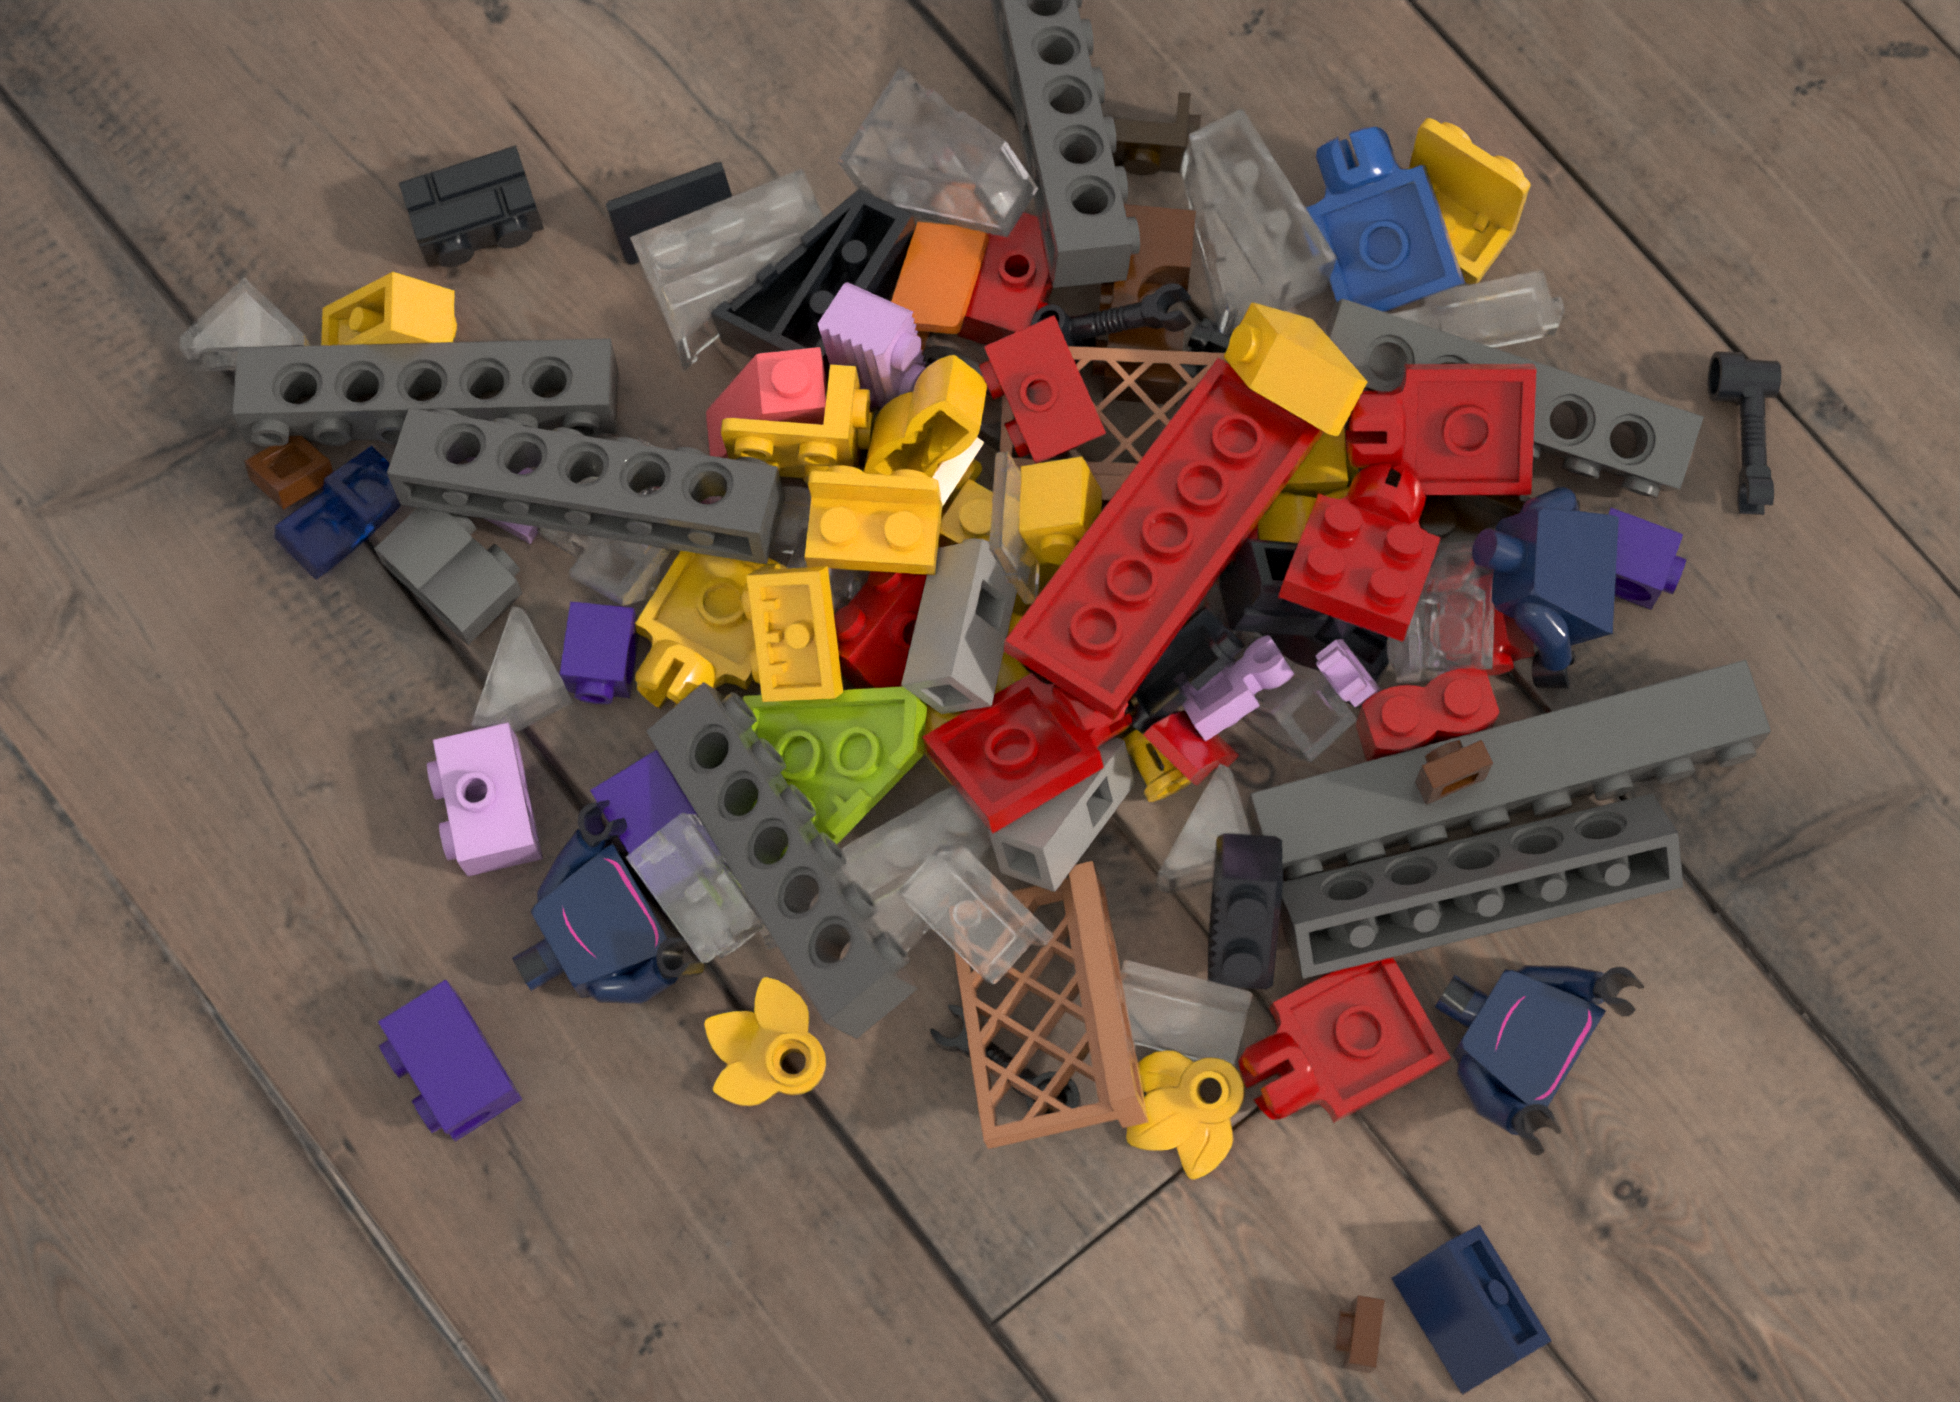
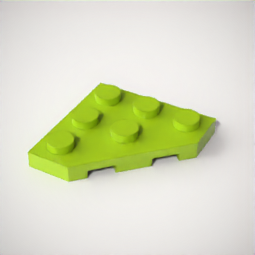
M904 687L843 690V693L835 699L762 702L761 695L743 696V701L749 706L757 719V722L751 726L759 739L764 738L780 754L786 764V768L780 772L789 786L794 785L813 805L816 815L810 820L818 833H825L836 844L861 821L924 755L922 736L925 735L927 703ZM757 800L753 803L751 810L756 805ZM788 846L782 851L780 859L785 855ZM729 867L728 883L742 888Z

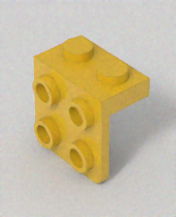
M1426 118L1418 128L1410 164L1407 169L1420 165L1426 166L1464 281L1475 288L1516 232L1530 189V182L1524 177L1523 171L1513 161L1503 156H1491L1474 145L1469 136L1456 125L1448 122L1439 123L1432 118Z
M830 364L823 425L725 418L722 420L721 436L728 458L734 460L739 457L757 458L768 465L778 466L780 476L803 478L806 483H808L810 471H826L829 467L837 465L851 466L859 469L861 449L868 450L874 424V412H869L870 390L860 389L856 366Z

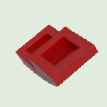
M1185 710L1163 718L1153 724L1143 734L1196 786L1214 768L1223 774L1240 756L1218 734L1205 741Z

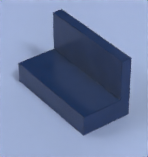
M1480 1225L1447 1241L1391 1278L1462 1395L1552 1341Z

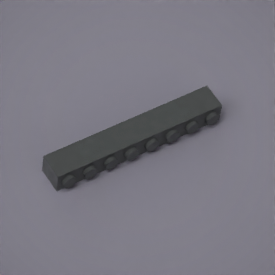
M1746 660L1256 791L1250 793L1247 812L1254 835L1276 836L1283 840V877H1285L1286 881L1322 873L1324 872L1322 866L1347 860L1348 865L1352 866L1386 857L1385 849L1409 843L1412 851L1439 845L1448 840L1447 832L1471 826L1474 834L1490 832L1509 824L1510 815L1532 809L1535 817L1556 814L1572 806L1570 799L1591 793L1595 794L1596 800L1615 798L1633 790L1632 782L1656 776L1659 784L1674 782L1695 773V765L1717 760L1720 767L1737 765L1757 755L1755 749L1759 748L1770 734L1771 729ZM1460 740L1463 747L1482 740L1493 761L1486 779L1426 805L1415 783L1421 766L1427 763L1425 756L1432 750L1452 741Z

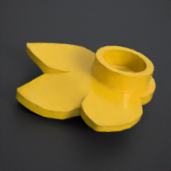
M768 977L762 978L756 991L754 1012H726L705 1020L704 1026L712 1049L728 1065L717 1078L713 1092L730 1103L739 1106H754L768 1100L777 1092L786 1095L804 1094L812 1090L824 1075L826 1056L820 1042L812 1034L808 1033V1007L799 994L779 980ZM793 1052L802 1054L806 1058V1064L802 1071L797 1074H788L783 1071L782 1061L786 1055Z
M1164 1050L1154 1052L1137 1062L1142 1090L1147 1093L1144 1101L1148 1123L1127 1127L1126 1140L1131 1146L1150 1151L1169 1150L1177 1147L1185 1173L1189 1179H1198L1213 1171L1226 1158L1232 1147L1233 1131L1230 1118L1240 1110L1244 1102L1245 1084L1243 1077L1233 1064L1221 1058L1208 1057L1194 1062L1176 1051ZM1207 1078L1216 1079L1222 1088L1220 1099L1213 1104L1203 1100L1200 1095V1086Z

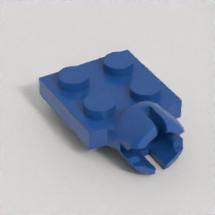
M1377 126L1365 127L1349 133L1359 166H1357L1352 148L1347 139L1339 141V138L1335 137L1317 149L1316 159L1326 186L1325 197L1317 204L1305 209L1337 302L1341 299H1346L1387 312L1465 284L1425 165L1412 169H1403L1396 161L1387 133Z

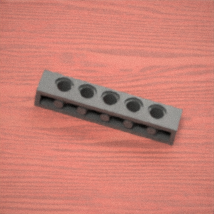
M990 0L1053 288L1127 280L1130 257L1133 254H1139L1140 251L1139 227L1135 216L1126 217L1123 204L1127 203L1128 200L1126 171L1124 166L1114 165L1112 153L1116 151L1115 124L1112 116L1103 117L1100 104H1103L1105 100L1104 78L1100 67L1091 66L1089 56L1093 54V31L1090 20L1080 18L1078 8H1081L1082 0Z
M1341 299L1334 304L1325 334L1368 381L1363 391H1392L1400 387L1404 378V364H1534L1536 367L1533 459L1538 460L1541 451L1565 458L1562 469L1593 479H1598L1602 470L1623 477L1621 488L1650 498H1658L1660 490L1671 491L1681 489L1704 416L1346 299ZM1376 346H1386L1397 354L1400 366L1394 379L1383 380L1372 372L1369 359ZM1558 404L1570 407L1577 418L1576 431L1569 439L1557 436L1550 425V415ZM1619 423L1630 427L1636 437L1635 450L1627 459L1618 456L1610 445L1611 432Z
M611 338L241 347L237 349L232 414L245 442L255 443L264 447L286 445L289 441V436H302L307 441H317L328 446L345 445L350 440H380L388 444H397L408 408L425 411L444 408L455 411L463 417L492 421L495 418H507L525 427L551 431L555 428L564 427L576 430L584 436L597 437L599 434H616L618 366ZM550 389L563 390L555 397H540L541 394ZM487 391H501L491 399H478L480 395ZM427 392H438L430 400L417 401L418 397ZM364 394H376L366 402H355L357 398ZM314 395L305 403L293 404L302 396Z
M408 408L387 471L400 504L405 506L766 565L785 500L778 466L768 465L757 458L739 457L734 460L708 456L702 451L690 447H678L675 450L646 446L638 440L627 437L607 440L584 436L576 430L564 427L555 428L552 431L525 427L507 418H495L492 421L463 417L455 411L444 408H436L432 411ZM476 457L467 464L458 465L459 462L466 458ZM537 467L530 473L518 474L523 469ZM599 477L591 483L578 484L585 478ZM648 487H660L653 493L639 494ZM712 496L723 497L713 504H701L703 500Z
M703 682L646 732L824 1022L857 1039L918 989L904 968L910 962V958L894 936L885 930L881 932L872 917L878 912L875 902L857 882H850L841 869L847 863L843 852L828 835L823 832L818 833L810 820L816 815L813 805L797 787L787 784L780 773L786 768L784 760L764 738L759 739L751 726L757 722V719L752 710L736 693L731 692L725 696ZM757 800L756 805L751 810L753 803ZM788 846L785 855L780 859L782 851ZM819 893L815 905L809 910L813 898ZM850 942L847 954L840 960L843 948Z
M1648 794L1283 882L1280 909L1284 937L1304 979L1682 888L1683 878L1679 835L1654 795Z

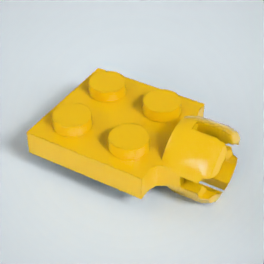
M687 551L679 552L635 623L636 633L647 638L652 643L649 653L635 674L637 690L644 698L661 709L668 698L675 702L676 706L703 682L715 690L724 683L735 684L745 690L748 689L753 680L750 658L755 641L752 621L746 618L743 610L742 594L747 583L746 575L766 564ZM768 558L767 564H778V562ZM780 564V565H781V569H787V568H788V567H786V566Z

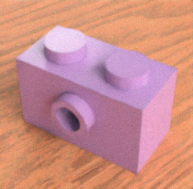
M509 722L433 740L437 760L427 763V772L435 800L445 799L449 821L439 823V832L447 860L457 859V863L466 875L473 876L543 859L519 741Z

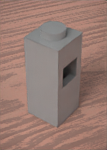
M966 539L960 544L938 548L935 575H927L901 685L940 714L992 706L1004 651V642L1007 638L1021 575V569L1002 555L994 544L983 539Z
M1114 737L1097 748L1101 754L1104 765L1103 769L992 834L988 829L1001 873L1053 892L1058 889L1135 785L1124 740Z

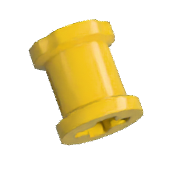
M1137 729L1122 739L1125 741L1128 755L1131 756L1147 786L1144 790V795L1148 802L1167 798L1191 783ZM1154 750H1156L1161 762L1164 765V769L1162 771L1156 759L1153 756Z

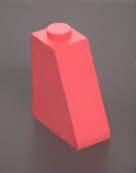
M821 348L756 354L706 410L710 456L729 459L721 436L722 420L725 418L823 425L827 384Z

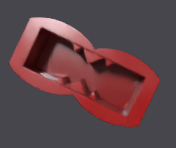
M1461 668L1435 677L1425 687L1400 685L1375 693L1362 704L1355 726L1366 761L1368 762L1493 728L1500 711L1486 670Z

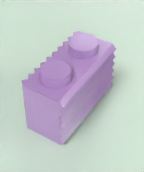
M847 282L843 284L818 322L819 331L829 364L856 366L860 389L870 390V408L879 406L881 410L895 397L912 392L918 377L926 369V362L923 361L924 356L921 355L923 350L920 349L921 338L917 336L918 331L915 330L916 324H914L915 318L912 317L913 311Z

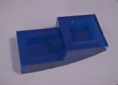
M372 445L324 478L323 492L275 525V539L315 580L359 547L401 506L387 475L390 463Z

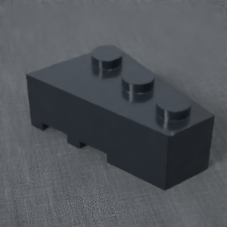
M859 188L801 236V244L775 266L769 263L755 275L757 281L731 303L725 300L710 312L722 344L750 358L760 353L820 347L828 389L830 364L819 331L818 322L843 284L847 282L886 300L889 298L897 285L916 228L913 215Z

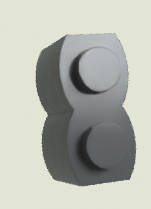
M417 508L374 549L385 567L407 589L425 603L454 634L469 645L522 594L519 583L514 577L520 572V569L498 545L493 544L487 550L473 539L471 534L477 529L466 515Z

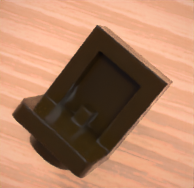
M1179 92L1176 123L1114 118L1116 130V151L1112 153L1114 165L1124 166L1125 171L1141 176L1153 175L1158 171L1183 173L1185 151L1198 152L1201 115L1189 114L1191 93Z

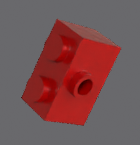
M998 204L995 206L986 230L989 238L988 245L961 330L957 333L958 337L983 345L991 344L1031 326L1034 314L1043 306L1049 305L1048 301L1053 290L1038 217Z
M1054 315L984 346L989 360L978 366L993 400L1004 395L1007 398L1015 419L1004 423L1019 458L1031 453L1035 464L1043 463L1106 435Z
M871 571L868 581L849 604L834 614L841 673L856 689L903 687L901 684L926 582V574Z

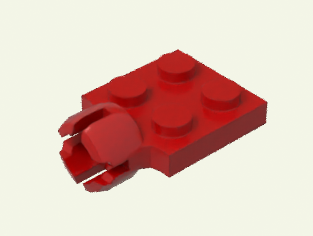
M1404 364V378L1400 387L1392 391H1362L1349 415V428L1345 431L1346 451L1350 465L1356 468H1366L1371 464L1392 463L1391 469L1399 472L1400 475H1402L1405 468L1420 481L1425 495H1531L1536 367L1534 364Z
M1392 463L1371 464L1357 472L1347 495L1342 499L1318 494L1278 597L1403 642L1441 537L1430 534L1420 528L1419 519L1426 500L1420 481L1409 470L1404 468L1397 487L1385 484Z
M1030 673L994 694L992 706L967 710L922 736L929 756L993 834L1103 769V761L1097 748L1123 733L1133 721L1130 713H1125L1128 702L1113 721L1056 684H1045L1039 681L1033 673Z
M1391 957L1330 972L1273 1002L1269 1010L1275 1018L1277 1030L1266 1038L1246 1047L1238 1059V1064L1247 1089L1276 1074L1278 1075L1279 1079L1260 1089L1262 1095L1253 1100L1270 1120H1280L1310 1104H1318L1328 1112L1333 1123L1445 1065L1451 1057L1396 961Z

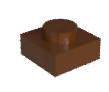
M289 436V441L286 445L269 446L244 461L249 479L283 510L335 480L330 460L302 436Z
M1460 740L1452 741L1432 750L1425 756L1427 763L1421 766L1415 783L1427 805L1485 780L1493 765V761L1482 740L1463 747Z
M1358 1295L1352 1302L1351 1312L1339 1311L1334 1350L1345 1352L1343 1369L1371 1373L1376 1368L1384 1299Z

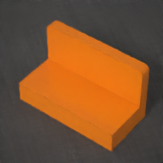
M917 222L891 302L913 311L912 317L915 318V330L918 331L917 336L921 338L920 349L923 351L930 332L957 334L960 332L989 241L985 228Z

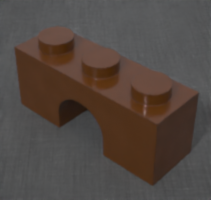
M1124 204L1126 217L1135 216L1137 219L1140 234L1139 254H1133L1130 257L1127 280L1102 283L1099 311L1141 302L1145 296L1170 283L1179 284L1188 292L1196 210ZM1146 326L1127 331L1123 330L1122 332L1109 334L1108 340L1096 339L1095 348L1183 351L1185 329L1171 332L1165 328L1153 329ZM1107 361L1093 362L1092 376L1104 378L1103 399H1105L1124 380ZM1117 362L1129 376L1143 364ZM1154 363L1135 380V383L1155 404L1164 405L1178 393L1180 375L1170 364ZM1129 386L1114 399L1144 403Z

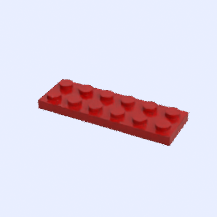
M1217 358L1005 639L1003 652L1114 721L1321 438L1323 431L1250 389L1230 364Z

